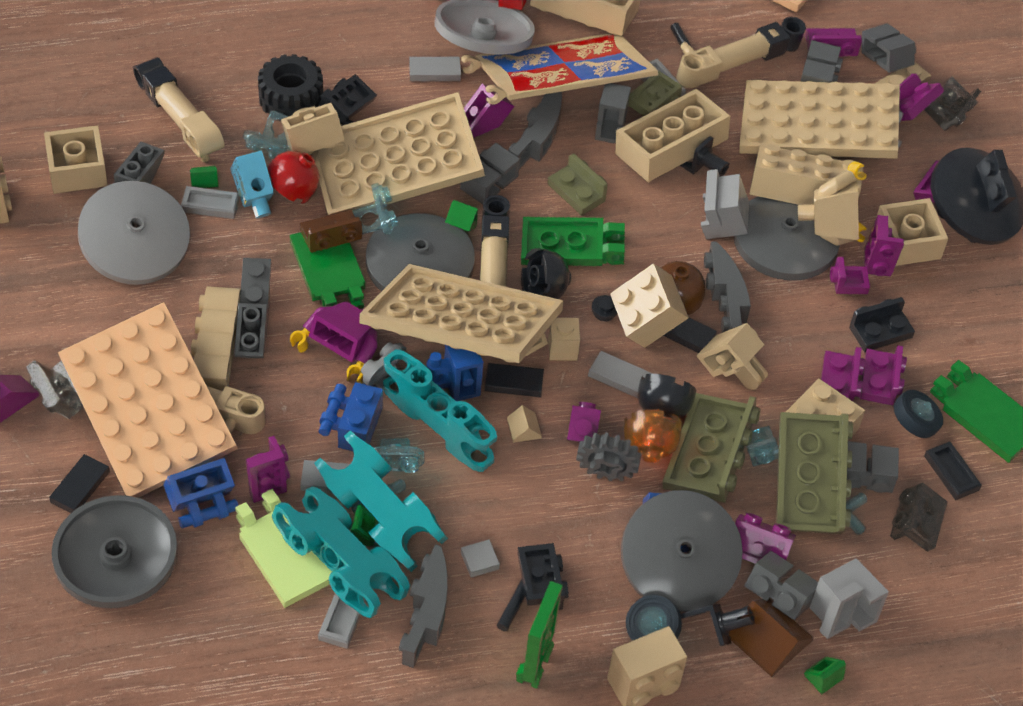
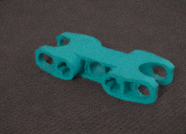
M395 349L384 358L385 371L390 375L383 380L384 393L403 413L411 419H421L445 440V447L448 452L472 470L483 472L494 463V454L489 446L497 441V433L495 428L478 410L465 401H455L432 381V372L405 351ZM400 359L406 362L407 367L399 371L391 365V362ZM396 383L399 392L393 391L390 385ZM479 430H485L490 436L483 440ZM479 450L487 459L483 462H476L471 458V453Z
M350 430L344 435L354 450L353 461L348 467L340 470L333 469L321 458L314 464L321 473L326 486L347 509L351 508L358 500L362 502L379 522L368 533L380 547L385 549L394 559L401 562L412 572L418 567L408 553L407 548L408 541L412 535L417 532H427L441 544L448 537L439 526L435 515L414 492L403 501L397 497L382 480L392 470L391 466L370 444L361 440Z
M312 486L305 490L302 502L308 513H301L288 503L281 502L275 506L272 519L285 542L299 555L303 556L312 551L332 571L329 575V583L332 590L345 604L355 609L362 616L368 618L375 616L381 605L379 597L373 589L382 590L391 598L397 600L407 596L410 584L397 561L382 547L378 546L369 551L349 531L352 527L349 513L337 500L324 493L321 489ZM313 497L318 501V506L315 504ZM283 515L285 516L289 524L285 522ZM392 578H394L398 582L399 588L393 582ZM363 597L367 600L369 607L364 603Z

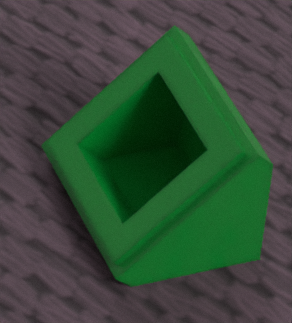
M206 166L190 169L192 187H219L217 167Z
M453 200L445 222L470 232L477 227L478 209Z
M358 505L350 532L363 545L373 546L375 540L368 532L379 522L366 508Z
M824 657L808 668L804 675L822 695L844 679L846 663L841 659Z

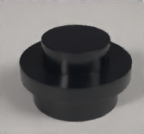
M602 295L593 300L591 309L598 320L610 321L618 314L611 296Z

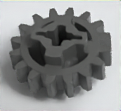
M606 432L602 436L594 433L593 438L585 436L584 441H580L576 461L580 462V468H588L587 474H597L598 479L605 476L609 481L616 478L624 481V476L632 478L633 473H638L641 453H638L637 446H630L631 440H620V435L613 438Z

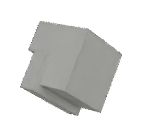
M718 169L707 171L706 193L703 194L706 221L701 222L705 238L714 239L748 234L749 200L740 174L720 177Z
M856 558L820 577L809 608L822 621L819 631L829 639L849 628L851 624L860 632L876 623L889 591Z

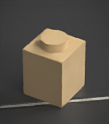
M556 318L550 325L548 336L549 360L577 361L580 345L579 318Z

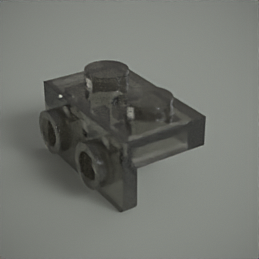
M952 76L943 83L942 88L944 92L924 109L944 131L953 125L958 127L967 118L965 113L976 106L978 103L976 98L981 93L979 88L968 93Z
M36 360L26 367L32 377L30 383L42 394L44 398L42 403L51 413L57 412L71 419L84 408L62 360L52 369Z
M923 482L905 489L899 497V506L892 521L893 527L890 537L896 540L907 536L926 551L935 549L948 501Z

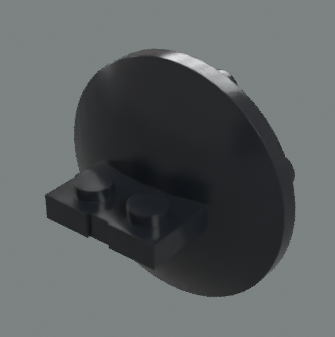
M959 148L947 153L936 164L931 177L930 189L937 207V214L957 233L972 243L996 245L1008 241L1020 231L1023 226V188L1017 177L1007 166L1003 150H993L991 153L975 148Z

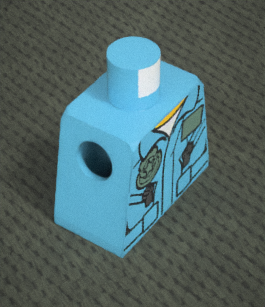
M262 150L236 157L230 170L243 207L252 206L256 218L270 215L271 211L268 201L274 192Z

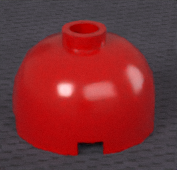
M285 151L277 155L267 166L268 173L272 178V187L288 200L294 202L298 198L302 199L301 203L305 204L315 194L319 185L320 174L314 158L308 153Z

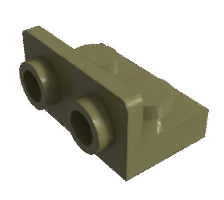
M658 71L657 76H651L630 93L628 106L645 116L680 98L682 85Z
M574 153L569 156L568 166L548 177L547 184L581 216L606 201L608 184L605 179L597 175L584 160H581Z

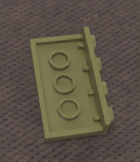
M696 393L694 403L687 414L662 481L663 489L693 491L715 501L725 503L728 493H733L737 483L736 470H741L745 459L744 447H749L753 436L752 424L757 425L759 421L760 408L756 407V397L750 396L746 404Z
M780 413L776 504L777 524L784 525L790 528L791 531L841 534L845 531V527L850 526L851 511L846 509V497L850 498L852 489L851 480H847V468L852 466V451L848 450V439H852L853 422L848 421V414L842 413L840 416Z

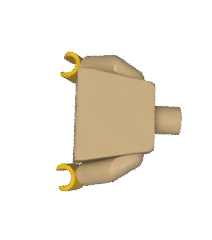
M854 161L850 163L848 170L821 185L819 189L814 190V204L798 205V221L815 220V234L836 246L854 240L864 242L865 236L860 232L867 230V228L858 222V184L854 181L855 178L858 180L866 178V173L858 172L865 165Z

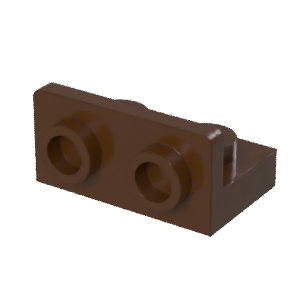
M350 209L301 222L300 231L310 253L362 239V221L360 217L355 218Z

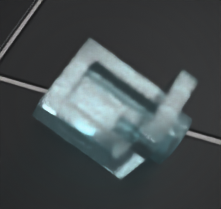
M770 426L753 430L751 444L746 446L752 466L768 464L778 459V445L773 437Z

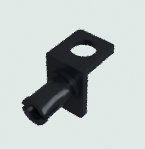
M709 136L695 149L693 162H685L680 166L693 175L703 166L709 170L718 169L721 177L727 172L730 163L712 153L714 138Z
M713 604L680 614L681 619L710 612L720 646L732 644L729 636L730 631L755 624L754 616L741 619V616L753 613L749 605L724 613L721 604Z

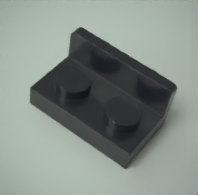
M354 74L347 80L342 78L332 91L330 89L324 91L318 99L320 101L318 107L331 103L338 114L339 120L344 123L372 103L377 94Z
M902 297L893 300L887 299L879 304L869 307L863 306L854 311L849 328L864 352L867 349L874 350L913 338L915 330L902 311L905 304Z
M554 543L518 547L517 555L527 606L541 605L549 583L552 581L563 585L559 610H563L564 599L569 597L567 581L561 580L560 572H563V561L561 554H556Z

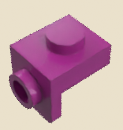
M837 257L835 266L830 268V282L835 284L836 294H868L870 283L867 267L845 266L844 258Z
M579 402V406H572L567 440L575 442L584 441L585 436L593 438V434L598 432L601 410L596 409V404Z

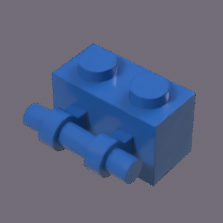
M445 345L444 359H441L439 352L430 354V358L427 360V368L432 372V381L441 389L448 388L451 397L455 401L481 396L483 374L481 355L464 349H453L448 345Z
M355 382L350 397H346V386L336 384L334 391H331L328 396L327 410L320 417L319 423L321 425L318 432L322 436H329L331 429L338 431V448L354 452L344 435L351 430L361 440L370 444L383 409V389ZM339 409L344 410L342 418L337 416Z
M225 458L170 475L163 484L172 511L176 512L185 508L188 510L187 515L178 517L179 525L182 529L189 526L194 528L204 524V521L216 517L219 519L228 517L229 513L236 511L235 507L239 506L236 499L226 502L224 499V495L230 494L235 486ZM213 500L214 506L202 510L199 509L198 504Z

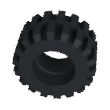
M292 54V56L281 55L280 58L274 57L271 59V62L264 63L263 68L259 70L258 76L259 103L262 106V110L265 113H269V117L273 119L279 118V121H281L283 118L292 116L299 109L318 107L320 104L318 99L323 93V74H321L320 67L316 66L313 60L308 61L307 57H297L296 54Z

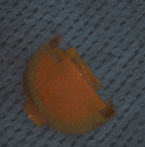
M660 410L633 412L631 419L628 420L627 416L624 419L625 440H631L630 446L638 447V453H641V458L645 462H659L660 459L671 455L680 444L681 419L672 414V419L664 417V411Z

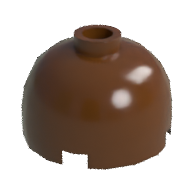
M673 261L662 266L661 269L672 275L687 315L697 311L705 297V280L701 272L694 265L684 261Z

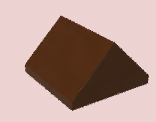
M757 599L749 604L753 613L741 616V619L754 616L755 624L732 630L729 636L734 644L767 674L773 677L813 641V637L792 618L774 607L772 600Z

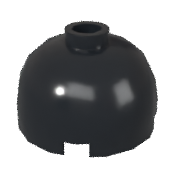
M531 249L524 259L529 260L527 268H522L521 271L522 291L560 299L571 283V272L566 261L553 250Z
M649 373L646 374L645 378L641 377L637 397L639 405L646 414L652 416L651 420L653 422L668 424V421L683 418L691 410L697 392L696 388L686 381L681 386L675 383L676 378L672 376Z

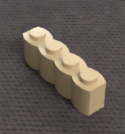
M207 286L205 295H200L199 311L202 314L201 317H196L195 334H198L197 340H192L191 356L194 357V362L206 386L223 391L225 386L229 387L241 289Z

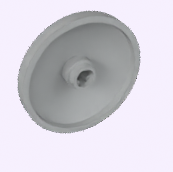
M448 0L437 8L434 22L437 31L451 43L485 54L502 55L523 51L531 45L535 32L534 24L528 16L518 9L498 7V1Z
M122 181L103 187L90 197L79 217L78 242L84 257L96 271L116 282L140 285L163 279L180 265L188 248L190 228L183 208L165 190L146 182Z

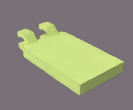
M271 489L262 494L264 500L262 505L267 511V515L256 520L253 511L245 502L235 507L237 512L236 519L241 525V532L239 533L241 542L284 608L330 585L329 575L332 571L312 551L302 556L297 554L285 542L272 519L274 508L281 501L274 490ZM283 515V518H284L285 522H286L287 524H289L288 521H287V519H286L285 516Z

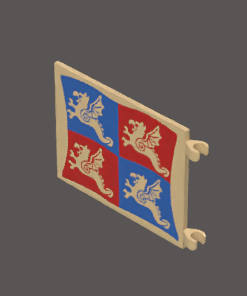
M610 33L529 46L523 51L512 54L475 55V57L471 55L461 57L462 62L471 61L469 67L462 68L464 73L471 74L482 67L496 84L486 87L488 93L495 92L494 97L486 99L492 105L499 103L505 97L508 100L658 75V70L623 36Z

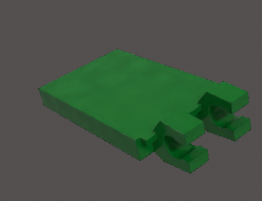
M523 217L521 265H528L529 260L524 259L528 252L535 248L555 251L564 258L568 266H603L607 262L610 265L624 264L625 223L608 222L603 224V218Z
M301 232L289 235L290 244L312 302L321 300L322 307L337 305L335 296L347 294L350 304L359 309L364 308L362 290L365 289V280L350 243L310 253Z
M960 360L956 361L950 369L952 371L948 373L947 378L941 375L934 381L933 385L935 386L931 388L930 393L941 403L945 404L942 409L945 413L1006 462L1010 463L1023 450V407L980 373L976 374L975 372L972 373L970 367Z
M552 581L549 583L528 634L525 663H520L516 672L517 682L523 683V681L531 683V687L536 689L544 672L542 664L543 662L548 663L555 645L552 639L556 631L563 585Z

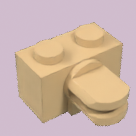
M331 103L316 108L315 106L302 108L294 112L292 116L281 119L291 151L305 152L311 155L313 151L322 148H332L339 142L345 141L338 114Z
M748 323L716 335L696 355L713 377L721 374L725 377L735 374L743 385L751 390L756 389L768 376V372L754 356L764 346V343Z

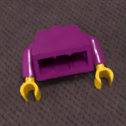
M342 302L334 306L316 309L304 323L302 331L297 330L291 333L290 342L292 347L299 342L297 348L302 353L308 349L307 337L309 336L350 362L356 360V364L347 368V381H349L351 375L358 374L356 382L362 384L363 374L360 371L363 365L372 359L377 349L378 332L371 326L360 324V313L364 309L360 310L349 302Z

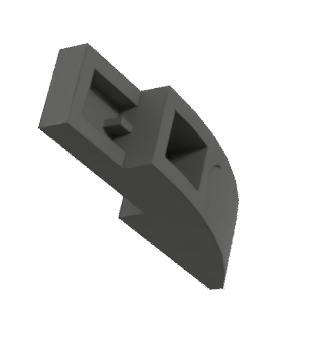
M562 92L545 94L541 103L529 111L527 121H529L528 127L523 132L522 137L517 143L514 142L509 147L508 151L520 158L519 170L530 157L540 162L552 145L559 126Z
M140 142L114 173V183L140 181L151 184L165 154L164 150Z
M711 241L709 252L704 254V268L709 269V273L706 275V289L711 290L712 301H719V311L724 312V317L721 320V332L723 333L742 325V323H747L751 305L745 281L735 262L717 241Z
M243 258L235 357L264 358L270 305L271 259Z
M436 544L431 555L426 554L423 559L421 578H415L411 586L410 596L413 597L414 609L410 621L412 629L409 634L404 633L399 645V651L402 652V664L414 668L424 643L437 646L445 619L448 588L447 569L442 548Z

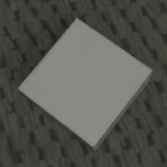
M490 540L461 547V555L471 578L499 570L500 564Z

